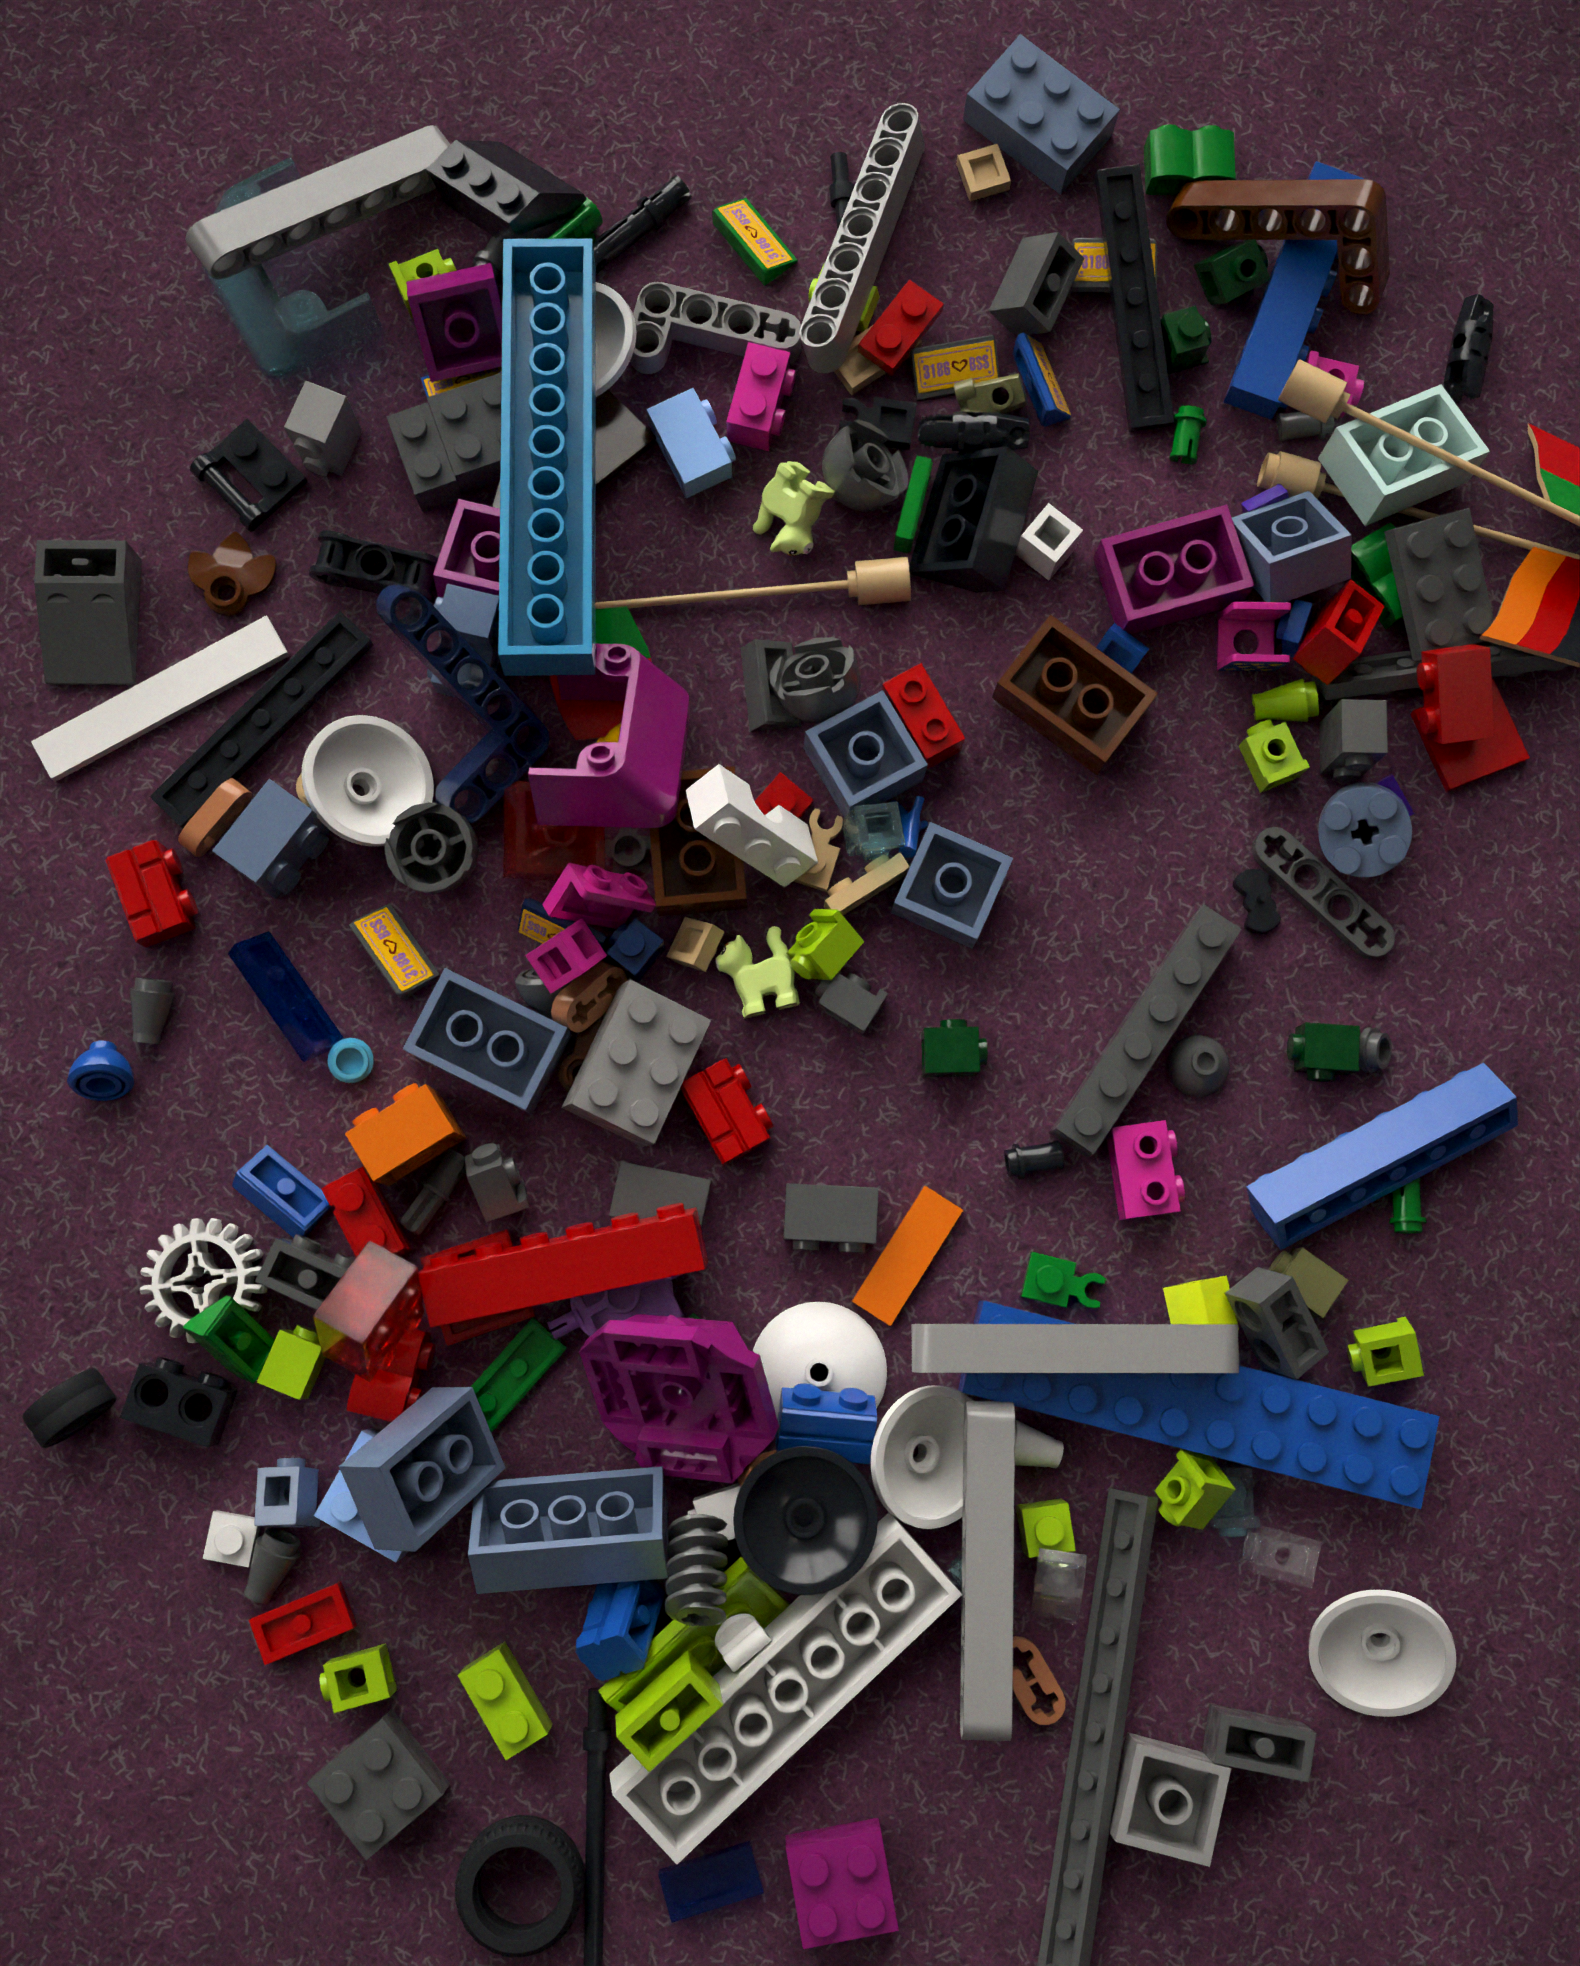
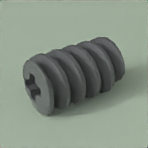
M689 1514L679 1517L668 1527L670 1543L667 1546V1553L670 1560L666 1565L669 1579L666 1582L668 1598L665 1601V1612L678 1622L691 1626H714L726 1621V1612L716 1608V1606L723 1605L727 1601L726 1593L716 1589L727 1583V1575L717 1570L724 1568L728 1561L725 1554L718 1552L728 1546L727 1537L717 1533L724 1530L727 1526L723 1519L705 1514Z

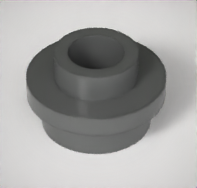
M1367 1027L1360 1036V1068L1364 1072L1371 1073L1377 1069H1385L1392 1055L1391 1038L1387 1033H1381L1377 1028Z

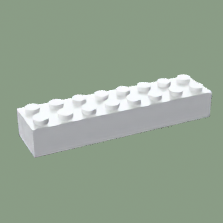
M888 1512L878 1522L875 1543L863 1567L849 1581L833 1590L814 1595H800L764 1629L771 1638V1642L736 1672H733L726 1664L713 1676L720 1685L723 1706L651 1772H648L631 1753L609 1774L612 1795L665 1853L678 1864L944 1613L962 1593L899 1521Z

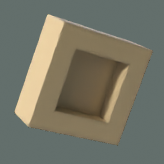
M998 144L958 155L956 165L969 201L1010 189L1011 179Z
M685 917L666 957L683 966L706 972L712 958L716 954L724 931L713 924Z

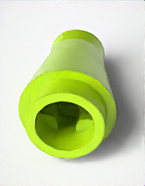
M1303 678L1262 693L1252 694L1255 720L1271 719L1308 722V717L1319 715V702L1315 681L1304 682Z

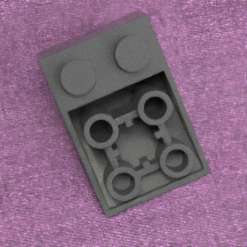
M37 540L34 586L44 677L47 685H135L142 559L127 541Z

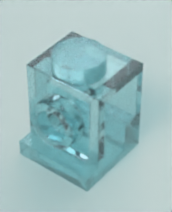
M898 802L854 806L842 821L848 856L861 855L864 860H875L883 854L888 856L890 854L889 851L893 848H900L906 845Z

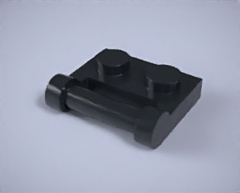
M248 419L243 421L209 453L199 455L190 466V472L199 481H206L240 515V522L250 532L259 527L308 483L306 477ZM228 461L263 499L258 503L252 504L218 468Z

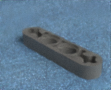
M1279 827L1266 828L1256 836L1252 843L1251 851L1258 865L1354 952L1366 959H1376L1391 950L1395 942L1392 926L1289 832ZM1266 839L1269 842L1275 839L1280 840L1282 843L1279 848L1280 853L1287 859L1291 858L1295 853L1299 859L1291 864L1284 873L1280 867L1286 861L1277 854L1270 858L1266 856L1264 851L1267 845L1263 840ZM1307 867L1314 871L1317 877V884L1314 889L1304 890L1298 887L1294 879L1297 868ZM1341 897L1347 901L1350 907V915L1347 919L1336 920L1329 914L1327 906L1330 898ZM1362 913L1366 919L1359 924L1369 932L1378 929L1381 932L1378 940L1382 947L1374 945L1368 948L1364 944L1367 935L1359 927L1355 928L1352 933L1346 927L1355 922Z

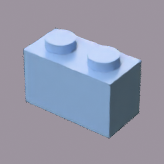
M694 388L646 409L648 425L656 436V441L685 498L732 477V462L736 460L733 448L726 436L719 438L713 425L717 424L714 411L707 399L700 401Z

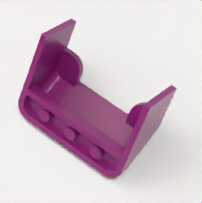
M595 643V675H557L561 700L625 701L618 742H598L584 748L578 756L576 769L529 768L528 777L538 825L659 828L665 826L675 818L678 809L690 719L689 695L682 686L635 648L625 644Z

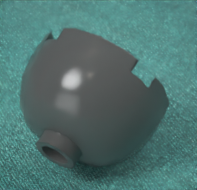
M856 420L850 425L843 427L829 442L822 457V471L825 483L835 491L832 498L848 508L861 512L874 511L892 503L908 486V472L899 451L892 455L883 444L889 438L883 431L869 422Z
M834 637L815 638L794 646L796 654L786 661L781 656L775 662L770 672L771 686L783 708L794 718L806 723H822L850 708L855 703L861 687L859 664L853 648L850 645L848 648L844 647L841 639Z
M427 802L409 807L399 814L392 823L395 826L390 832L389 839L386 838L384 849L387 865L398 881L415 891L437 894L454 890L468 880L477 864L479 846L475 831L463 815L449 806Z

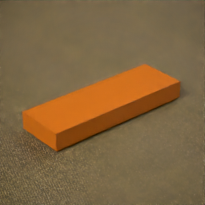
M924 1186L852 1299V1302L891 1326L963 1212V1209L927 1186Z

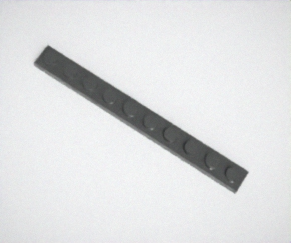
M1109 1488L1037 1966H1090L1158 1503L1157 1497L1121 1489Z

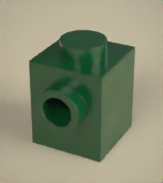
M1256 239L1236 242L1194 264L1204 294L1211 305L1227 303L1271 280L1267 271V255L1263 248L1257 244Z
M967 1020L940 1021V1027L923 1028L921 1032L922 1077L977 1076L980 1072V1065H987L986 1038H979V1027H967Z
M1305 1022L1296 1027L1295 1034L1291 1033L1287 1042L1288 1060L1294 1061V1072L1307 1073V1080L1314 1082L1335 1081V1075L1348 1076L1358 1072L1360 1026Z

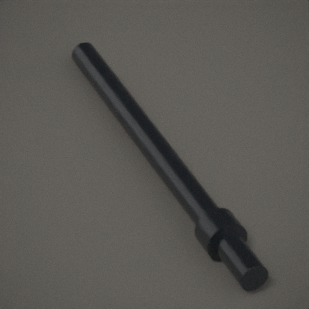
M600 1688L588 1689V1727L583 1728V1750L587 1751L584 1966H603L606 1750L611 1749V1727H607V1703L598 1691Z

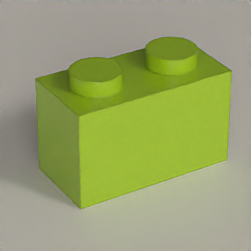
M506 1641L466 1665L457 1675L505 1760H508L543 1738L550 1731L553 1724Z
M687 1650L615 1715L616 1737L645 1769L651 1772L723 1706L719 1683Z

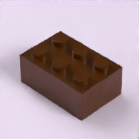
M1050 614L997 682L992 698L1095 775H1098L1149 709L1158 693Z
M735 766L724 767L735 774ZM713 768L683 771L675 818L665 826L649 828L655 900L659 917L747 909L743 860L696 831L692 821L686 789Z

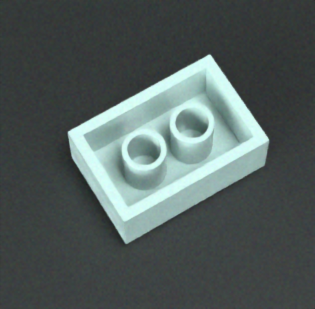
M1442 384L1370 413L1478 467L1490 452ZM1358 418L1336 427L1318 457V460L1364 526L1465 484L1473 476V474Z

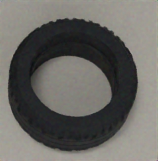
M515 1815L500 1819L489 1825L471 1843L460 1863L455 1880L457 1912L468 1934L480 1946H484L486 1950L511 1958L536 1955L555 1945L571 1928L583 1898L585 1871L580 1852L574 1841L562 1828L538 1816ZM525 1847L541 1853L551 1862L559 1876L561 1894L556 1907L548 1916L533 1923L516 1924L500 1918L489 1908L482 1895L480 1877L485 1863L493 1854L506 1848Z

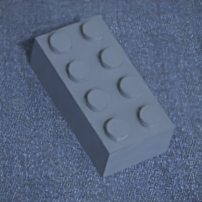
M663 1466L492 1480L474 1497L468 1558L476 1593L483 1594L668 1578L666 1570L668 1563V1500Z

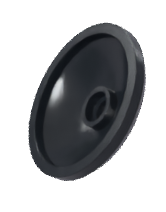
M815 1446L786 1448L762 1460L744 1480L734 1507L733 1524L735 1539L747 1565L761 1580L770 1586L798 1595L824 1593L849 1581L867 1561L877 1535L878 1512L875 1498L861 1472L843 1456L828 1449ZM801 1508H809L814 1513L813 1521L808 1525H800L795 1519L797 1511Z

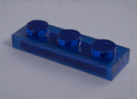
M270 931L236 943L231 948L228 955L303 1063L330 1051L335 1043L345 1039Z

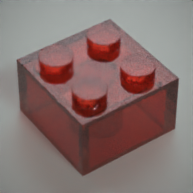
M516 781L504 789L503 878L557 881L568 863L587 867L589 865H596L605 869V827L538 825L530 782Z
M369 1240L313 1315L323 1356L369 1382L379 1369L382 1371L386 1370L395 1358L398 1350L397 1343L406 1331L411 1333L416 1329L424 1315L418 1267Z

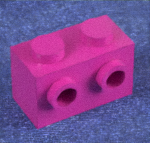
M748 342L726 421L727 439L729 442L769 451L773 435H781L786 410L780 409L784 395L791 396L796 378V370L790 369V352Z
M1166 1120L1112 1127L1106 1135L1119 1220L1180 1212L1179 1203L1185 1201V1190L1181 1176L1174 1174L1172 1157H1177V1141L1174 1131L1167 1130Z

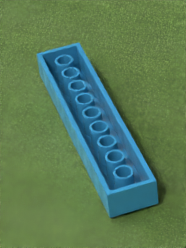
M503 239L498 655L504 676L595 675L596 267L593 240Z

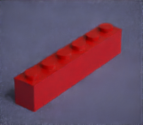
M684 1203L670 1204L657 1208V1216L639 1219L638 1213H629L611 1218L612 1225L594 1229L593 1223L588 1222L570 1226L565 1229L566 1235L549 1239L547 1232H540L520 1238L521 1245L503 1248L502 1242H493L474 1248L476 1254L458 1258L457 1251L432 1256L429 1258L430 1264L418 1272L430 1328L704 1270L708 1263V1257L697 1207L685 1210Z

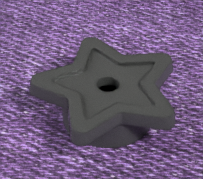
M621 827L618 835L613 840L600 844L599 849L613 859L614 873L625 874L631 869L646 874L651 872L647 853L651 849L650 836H640L631 827ZM628 847L633 849V854L630 856L625 854V849Z

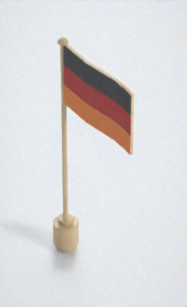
M1282 451L1277 455L1267 453L1259 472L1257 487L1268 490L1281 484L1288 491L1289 497L1310 491L1317 499L1322 491L1344 497L1336 485L1325 483L1326 473L1320 472V462ZM1413 507L1398 512L1422 520L1440 516ZM1473 525L1475 535L1531 550L1512 576L1497 617L1479 639L1580 668V555Z

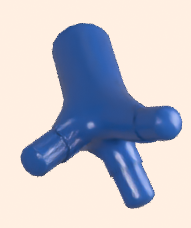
M922 796L916 797L909 813L896 800H892L889 803V806L897 813L900 821L899 853L901 852L905 858H912L916 855L919 832L926 829L929 825L926 820L920 821V813L925 800Z

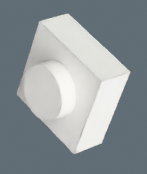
M218 1510L213 1511L203 1559L250 1567L255 1542L260 1530V1526H254L255 1517Z

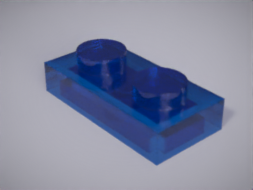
M750 1840L659 1869L658 1872L672 1923L764 1893L763 1883Z

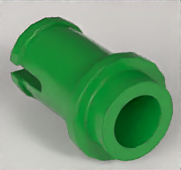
M1189 405L1181 406L1178 409V413L1174 414V424L1176 426L1169 459L1170 461L1178 462V457H1182L1181 463L1193 465L1197 463L1201 428L1207 425V419L1204 417V410L1202 408Z
M1420 1177L1392 1191L1393 1218L1389 1219V1224L1394 1225V1233L1415 1234L1423 1232L1422 1224L1427 1223V1218L1422 1217Z

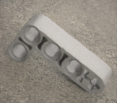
M664 282L649 283L641 289L633 313L636 323V343L630 362L635 370L640 373L653 374L664 367L672 340L743 357L748 342L790 352V364L797 360L801 353L800 321L794 315L787 312ZM655 306L667 308L665 312L660 314H654L649 311ZM696 316H704L709 319L702 324H695L690 321ZM737 326H746L750 331L745 334H737L732 329ZM760 330H764L763 339L760 338ZM781 336H787L784 342H779ZM646 344L657 347V349L650 353L638 351L641 346Z

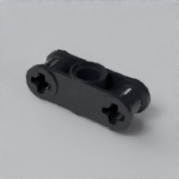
M320 531L318 541L321 543L316 565L310 566L309 576L330 586L349 587L380 594L388 586L402 585L419 592L433 605L434 596L431 594L434 584L433 573L438 561L437 557L421 551H408L352 538L336 531ZM382 562L387 565L385 570L379 575H369L366 573L367 568L373 563ZM408 597L401 599L404 602L410 603Z

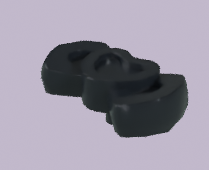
M1246 869L1238 874L1233 881V888L1244 896L1243 906L1248 911L1244 923L1245 929L1255 934H1267L1278 926L1281 917L1276 911L1275 901L1271 898L1272 889L1268 884L1269 875L1260 869Z

